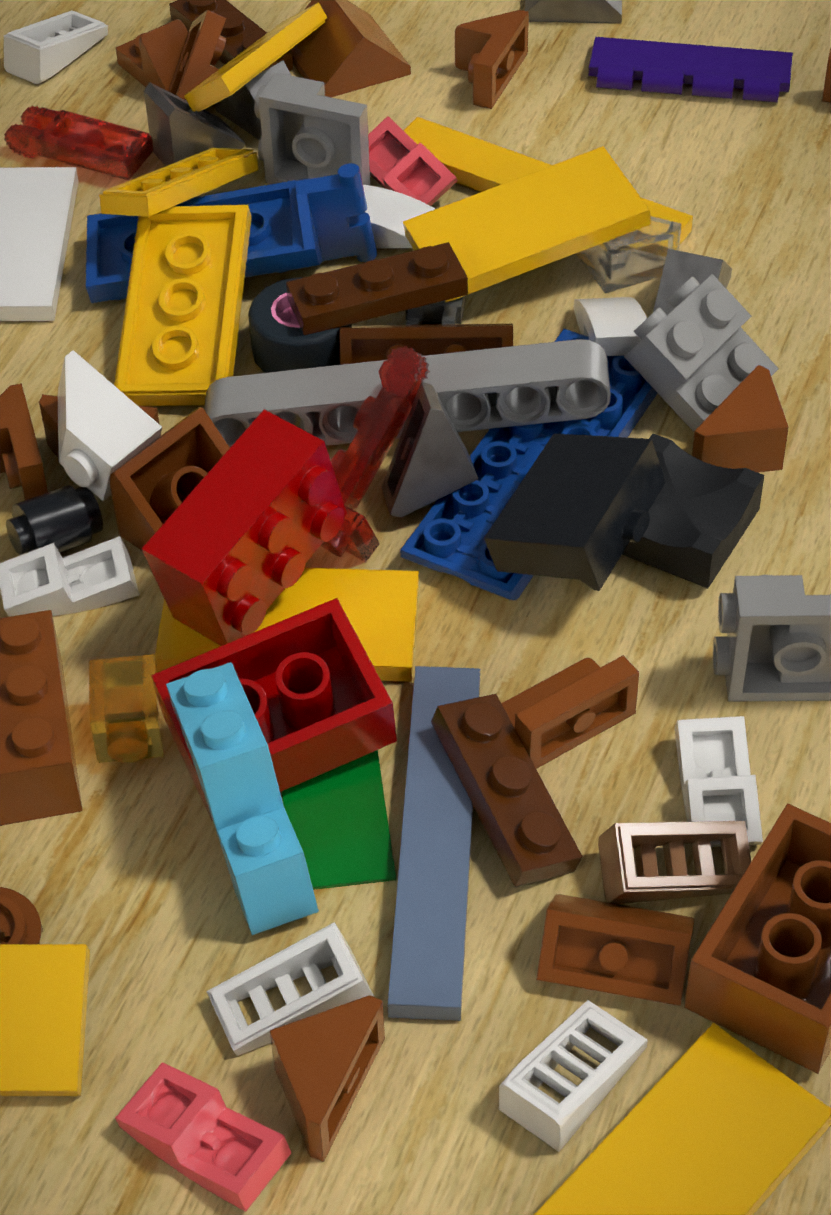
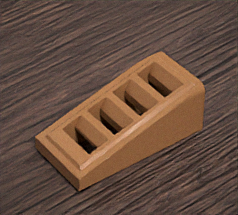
M745 821L615 823L601 834L598 840L604 895L608 903H637L732 894L751 863ZM710 841H720L725 875H715ZM684 844H692L696 875L688 876ZM657 846H663L667 876H659L655 851ZM633 849L635 850L638 877H636Z

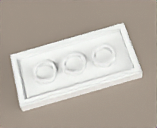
M76 167L0 168V321L55 320L79 182Z

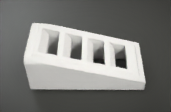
M71 10L11 31L4 35V68L6 72L34 84H40L57 74L107 36L108 25Z
M335 922L207 991L232 1050L237 1056L270 1044V1030L369 995L374 997L352 950ZM333 965L339 977L326 983L321 969ZM306 976L313 991L301 997L293 980ZM278 986L286 1005L274 1011L266 990ZM251 997L260 1017V1020L250 1025L247 1024L238 1004V1001Z
M587 1000L529 1053L499 1085V1110L560 1152L647 1048L648 1040ZM591 1027L619 1047L611 1053L586 1036L585 1033ZM576 1046L601 1064L594 1069L569 1051ZM560 1064L583 1081L576 1086L554 1069ZM544 1082L563 1095L565 1099L558 1103L538 1089V1087Z

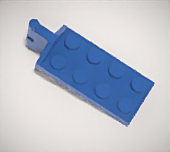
M354 163L342 165L336 175L313 179L305 178L199 196L176 205L249 206L252 219L245 278L317 266L323 261L356 256L360 262L374 260L377 257L370 216L365 212L367 210V202L360 168ZM101 213L87 216L86 289L91 303L127 298L138 216Z

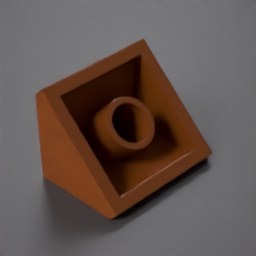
M311 0L305 8L307 9L319 2L327 16L326 22L289 51L292 52L294 66L303 78L324 82L326 97H335L411 75L409 63L373 17L348 0Z
M203 407L193 411L110 474L109 481L119 536L141 551L143 546L230 448Z

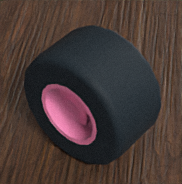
M303 277L281 280L267 286L252 301L248 312L251 348L255 363L264 373L340 365V327L304 336L287 298L286 282Z

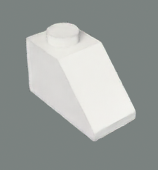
M73 350L64 358L58 387L59 463L64 467L67 475L73 482L81 487H87L104 501L112 495L109 481L110 474L159 438L162 426Z

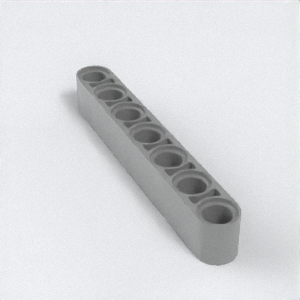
M576 339L225 377L216 380L207 389L204 410L229 447L236 442L264 409L320 438L328 446L400 438L421 382L433 385L457 432L587 419L597 416L609 405L611 394L605 350L596 342Z

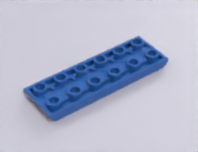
M563 329L554 342L576 339L589 340V337ZM624 355L607 356L611 396L609 405L597 416L587 419L489 429L470 455L478 480L438 499L401 548L400 557L437 572L454 575L473 586L506 599L517 600L534 575L497 572L484 537L552 435L557 433L628 438L658 393L629 363Z

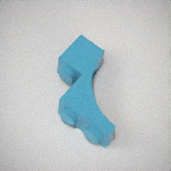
M232 662L212 669L199 670L188 677L167 683L166 686L173 709L195 766L231 881L251 934L255 935L319 912L304 852L283 805L268 744Z

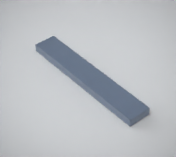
M415 666L388 993L389 1018L461 1021L473 804L431 720L437 706L479 697V668Z

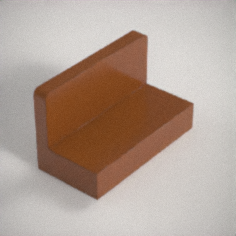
M624 655L601 668L593 659L584 658L501 703L535 768L543 766L636 714L639 671Z
M556 894L546 912L536 980L681 1006L695 918Z

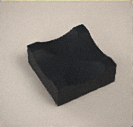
M652 434L649 439H652L666 483L648 511L650 523L638 543L629 542L622 555L702 587L709 588L760 509L764 475L747 468L732 469L708 464L691 456L672 440Z

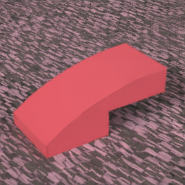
M389 116L368 134L370 176L383 188L405 194L432 206L457 182V178L421 142L419 144L414 142Z
M163 1062L115 1117L121 1129L158 1158L201 1187L245 1212L291 1155V1150L283 1134L227 1108L217 1088Z

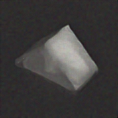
M651 216V225L576 253V255L605 294L653 280L662 276L668 248L679 250L682 223Z

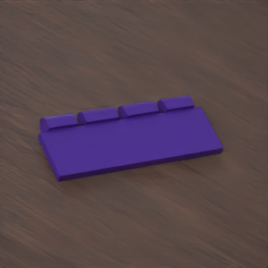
M595 37L588 76L597 77L596 88L632 91L633 80H642V92L682 95L683 84H693L692 96L732 99L733 88H742V100L778 103L779 92H789L793 52Z

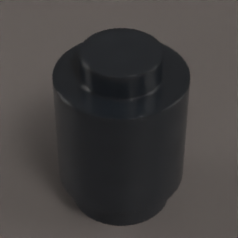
M71 485L14 504L12 507L13 518L6 521L8 536L19 555L52 543L55 544L59 553L91 542L92 535L103 530L102 514L91 490L87 487L74 489Z

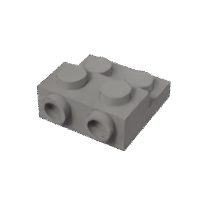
M274 72L266 86L259 88L254 104L255 115L260 118L262 135L258 146V156L260 160L264 161L266 183L276 184L305 178L313 179L336 175L342 165L354 163L360 168L363 185H370L367 105L326 97L324 82Z
M713 274L701 284L693 276L667 299L674 309L668 315L660 307L655 310L633 331L641 340L624 355L629 363L693 432L758 365L769 369L771 376L779 369L741 328L751 315Z
M802 575L735 576L733 593H720L718 602L720 633H727V636H715L713 640L714 674L725 675L728 702L831 701V594L805 595Z

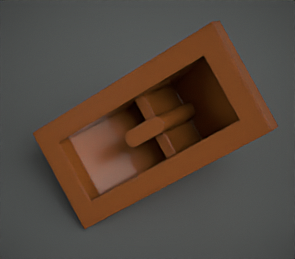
M758 365L694 431L693 457L723 468H747L755 472L783 469L789 426L769 369Z
M370 995L270 1030L274 1069L310 1157L322 1162L325 1161L385 1040L383 1000Z

